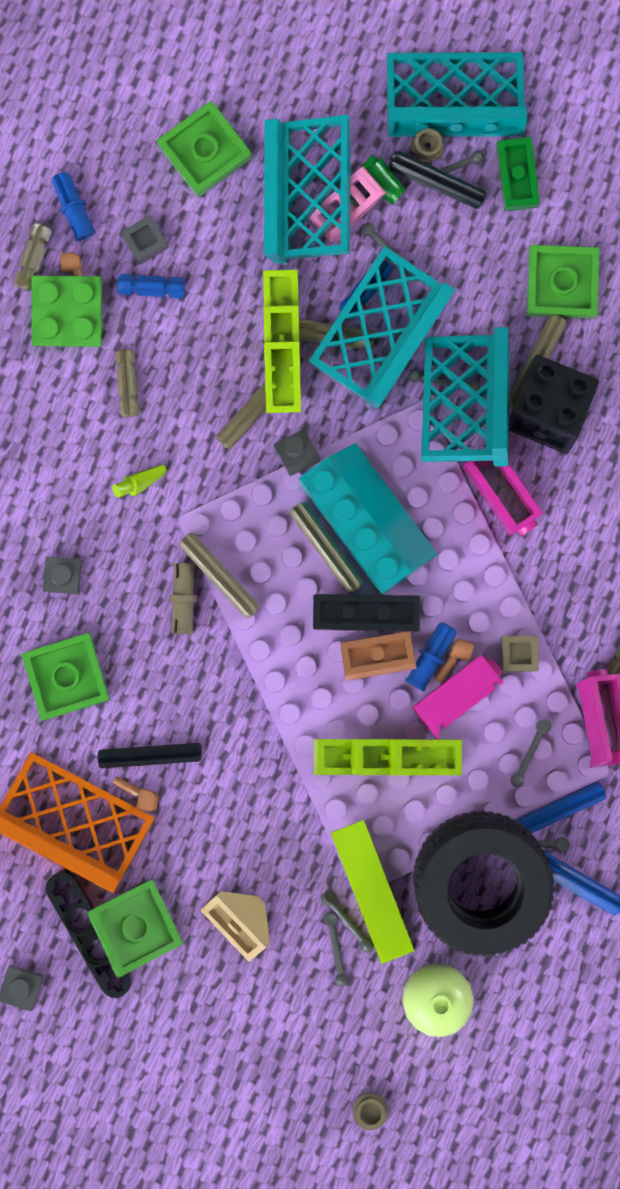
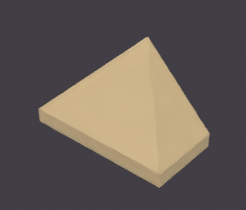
M220 891L200 910L249 962L270 944L266 907L259 896Z

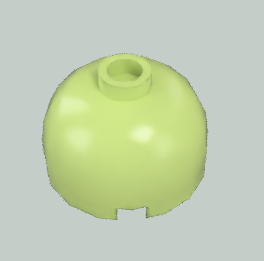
M439 963L421 967L411 974L404 986L402 998L406 1017L411 1024L422 1033L435 1037L449 1036L463 1028L472 1014L474 1001L470 983L463 974L450 965Z

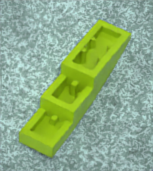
M264 270L263 311L266 413L301 412L298 270Z
M314 739L313 775H462V740Z
M364 819L330 832L381 964L414 952Z

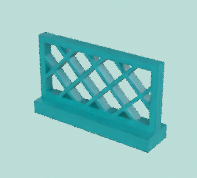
M523 52L387 53V137H416L417 132L427 128L436 130L442 137L523 136L527 121V106H525ZM394 63H408L415 72L404 81L394 72ZM433 63H442L449 70L439 81L427 71ZM467 63H476L483 70L474 80L461 71ZM500 63H515V73L508 80L494 70ZM420 76L432 85L422 96L410 86ZM454 76L466 85L457 95L444 86ZM487 76L500 85L491 95L479 86ZM394 83L398 85V87L395 90ZM403 91L415 100L410 107H395V99ZM439 91L450 102L444 107H434L427 100ZM473 91L484 102L478 107H469L462 99ZM507 91L516 99L517 106H502L496 99Z
M339 115L290 122H281L278 118L265 120L264 256L274 264H287L290 259L350 254V117L348 115ZM341 126V137L330 148L321 137L330 127ZM305 130L311 137L297 151L291 146V132ZM319 142L327 150V153L313 166L304 156ZM340 149H341V157L337 154V152H338ZM291 151L295 154L292 159H291ZM335 157L341 162V171L332 181H329L321 173V170ZM302 160L311 171L297 185L291 180V171ZM318 175L328 185L313 200L304 190ZM340 183H341V191L337 188V186H338ZM334 190L341 196V205L330 216L320 205ZM302 194L311 202V205L297 219L291 213V204ZM318 209L328 219L313 234L303 224ZM340 216H341V225L337 222V220L340 218ZM291 219H293V220L295 221V223H294L292 226H291ZM334 224L341 230V245L326 246L320 239ZM300 228L311 236L310 240L301 249H291V238ZM316 243H318L321 247L314 246L316 245Z
M384 246L308 363L364 399L365 403L377 410L456 289L445 282L443 284L439 283ZM385 258L398 266L400 279L381 281L379 267ZM404 271L410 274L411 276L405 277ZM375 274L376 283L369 284ZM420 281L431 288L425 299L410 301L407 283ZM401 284L405 303L387 306L383 287ZM378 289L381 307L363 311L360 300L363 291ZM356 303L358 312L349 313ZM420 305L416 313L413 315L412 307ZM406 308L409 318L408 325L405 328L392 330L388 311ZM383 313L386 331L368 335L364 316ZM359 317L363 336L344 339L341 328L343 321ZM337 332L339 340L330 342ZM401 334L397 342L394 343L393 335ZM388 336L391 351L387 356L373 359L369 340ZM364 341L368 360L349 363L345 345ZM340 346L344 365L330 367L319 359L326 348ZM383 362L376 372L374 364ZM369 365L372 380L367 388L363 389L353 382L350 369ZM345 370L347 377H345L338 371Z
M508 327L494 328V335L426 337L421 443L422 462L493 460L494 467L508 466L510 375ZM473 347H488V353L478 362L466 354ZM433 348H449L453 354L441 363L433 356ZM461 358L471 368L458 377L449 368ZM478 372L487 380V383L476 392L466 382ZM444 374L453 383L440 393L432 386V382ZM461 388L470 398L457 407L448 397ZM486 394H487V401L483 398V396L486 395ZM477 402L486 409V413L475 422L465 412ZM442 403L452 413L439 423L431 416V412ZM460 418L469 428L457 438L446 428ZM430 424L434 427V429L431 430V431H430ZM440 433L451 442L444 450H429L430 442ZM477 433L486 440V449H469L464 442Z

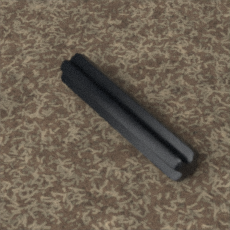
M396 151L389 163L390 170L475 209H479L482 206L486 197L485 190L401 151Z
M200 743L102 749L98 751L97 755L98 766L103 769L199 762L202 760V747Z

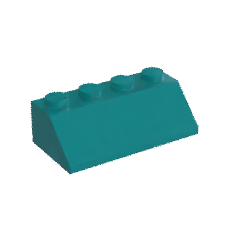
M356 443L327 457L299 477L300 487L380 595L389 592L438 556L435 549Z

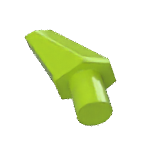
M163 464L124 476V481L114 484L112 491L117 498L127 494L137 496L165 475L167 469Z

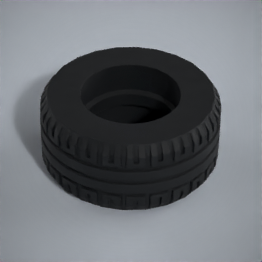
M472 811L471 813H462L460 816L456 815L453 819L446 820L445 823H441L438 828H435L431 835H428L427 840L422 844V849H419L418 857L415 860L413 883L420 914L428 929L434 933L436 938H440V941L444 944L446 943L451 949L455 948V951H463L464 954H472V956L481 955L486 957L490 955L491 957L496 956L497 953L499 955L507 951L509 953L513 951V948H520V945H525L529 938L532 939L535 936L534 934L539 932L540 926L544 925L545 919L549 916V910L552 908L551 902L554 900L553 893L555 889L553 885L554 878L545 852L535 836L524 825L500 813ZM494 854L507 859L515 870L517 881L512 894L501 905L485 911H474L457 904L449 890V879L453 871L460 863L472 856Z

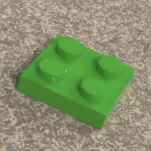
M212 101L205 104L156 140L159 148L197 198L253 159L251 151Z
M530 245L528 249L526 316L549 317V315H558L562 318L595 319L598 313L599 248Z
M31 276L32 346L102 347V277Z
M91 633L82 634L21 653L41 721L111 700Z
M153 879L87 911V915L117 978L183 944Z

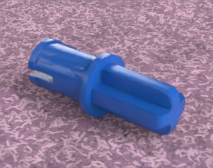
M67 172L56 174L52 177L51 182L62 205L60 212L66 216L76 242L94 236L96 231L85 209L86 201L80 199L70 174Z
M443 622L438 624L425 648L419 649L418 652L421 655L416 661L417 669L411 670L405 679L407 683L423 692L425 691L438 665L443 666L444 662L441 660L457 635V631L453 627Z

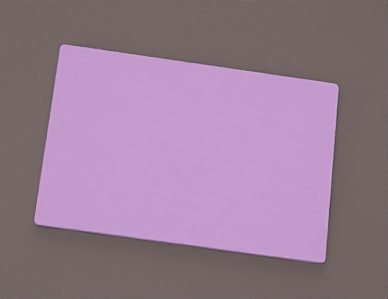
M423 401L334 442L317 452L321 460L320 462H322L327 457L356 443L438 554L430 562L384 594L420 596L419 632H410L415 662L421 655L418 652L419 649L425 648L440 622L450 625L457 631V635L441 660L444 664L450 655L454 641L457 639H464L472 642L474 645L469 661L457 658L456 664L443 683L479 655H482L485 660L491 657L501 669V636L538 635L539 671L503 672L499 676L503 682L502 685L496 686L494 683L493 685L496 688L494 691L446 728L440 726L438 739L462 740V775H313L314 739H435L412 707L443 684L435 679L443 667L441 665H438L424 692L405 681L411 670L347 681L340 643L401 632L313 630V594L380 595L299 485V477L320 462L292 476H289L285 467H282L179 518V524L184 535L194 533L259 604V610L252 617L245 618L203 572L338 857L339 854L330 832L364 819L388 883L413 871L419 849H422V844L427 840L428 835H431L432 831L438 828L441 823H445L450 818L453 819L456 815L460 816L462 813L467 812L468 814L472 811H492L495 814L500 813L503 816L506 815L516 820L606 777L609 773L608 766L589 768L591 751L585 720L457 461L422 462ZM430 424V431H431V430L434 429V427ZM441 433L430 442L429 450H444L449 446ZM305 502L363 580L362 587L355 592L347 593L292 518L290 511L299 503ZM546 719L551 723V729L549 732L544 733L523 776L524 784L521 787H514L510 781L511 776L518 772L537 733V722Z

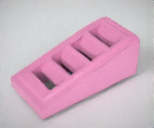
M361 167L350 177V194L360 204L356 208L350 201V229L386 193L365 167ZM359 182L370 193L367 199L356 187ZM333 192L320 206L328 214L332 215L337 209L336 206L339 203L341 205V196ZM318 209L310 216V220L318 229L328 219ZM340 216V218L337 220V222H338L340 225H341V216ZM333 224L324 236L330 242L339 241L341 239V230Z

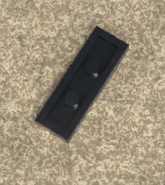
M313 594V630L419 632L420 596Z

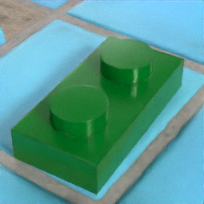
M526 137L497 141L496 151L504 212L538 208L540 199L532 138Z

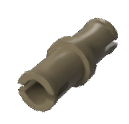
M173 563V595H169V602H173L171 633L194 634L193 605L197 603V596L194 595V571L196 564Z

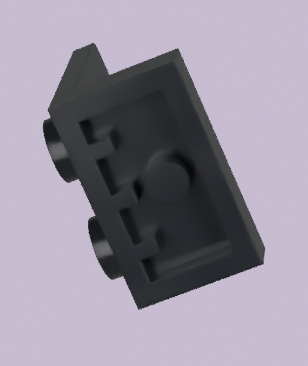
M535 355L515 405L509 415V431L568 455L579 437L599 380L543 356Z

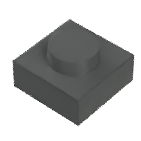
M150 215L120 232L139 265L169 248Z
M305 429L273 444L289 476L321 461Z
M46 557L43 592L79 595L82 560Z
M8 966L0 992V1002L32 1012L44 975L16 966Z

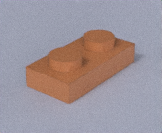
M410 631L340 643L347 681L417 669Z

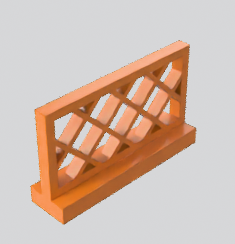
M30 752L0 805V834L115 895L155 817ZM34 762L47 769L50 783L30 788L27 775ZM52 772L64 779L55 781ZM24 782L26 790L18 792ZM67 782L78 785L82 799L61 805L56 786ZM52 788L57 807L37 812L32 793ZM83 788L95 795L85 797ZM28 795L33 814L17 818L7 812L14 799ZM103 798L109 802L113 815L92 822L87 802ZM83 804L89 823L68 829L63 810ZM114 805L125 810V812L116 814ZM59 811L64 831L51 835L43 832L39 817ZM133 814L145 821L138 834L123 838L118 821L119 818ZM35 819L37 828L25 821ZM114 820L120 840L99 846L94 826ZM90 828L95 847L84 851L75 849L70 834ZM66 835L68 844L56 838ZM134 840L131 848L127 852L125 843ZM121 844L125 859L117 871L105 865L101 850ZM97 852L99 861L87 854Z

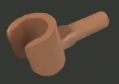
M76 253L60 254L63 273L73 272L74 276H83L81 258Z
M464 639L454 641L450 655L435 679L443 683L456 664L457 658L469 661L474 648L473 643Z
M117 776L113 780L114 785L132 795L139 796L136 808L156 811L159 800L156 792L139 788Z

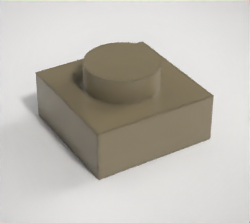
M538 635L501 636L502 672L539 671Z

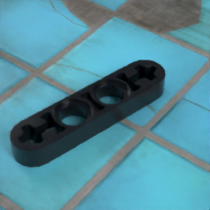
M66 871L54 874L46 884V893L103 993L111 998L124 996L132 986V973L129 972L124 975L125 980L121 983L123 989L119 990L116 986L110 988L107 982L111 979L107 968L102 973L97 968L106 965L109 962L108 957L95 959L89 952L90 943L93 940H99L91 921L86 928H77L72 924L71 915L74 910L80 908L89 911L94 908L79 880L74 874ZM58 878L62 882L70 881L72 887L68 889V893L72 900L77 895L82 900V902L70 906L66 911L62 907V905L68 903L63 893L56 895L54 889L58 886L56 881Z

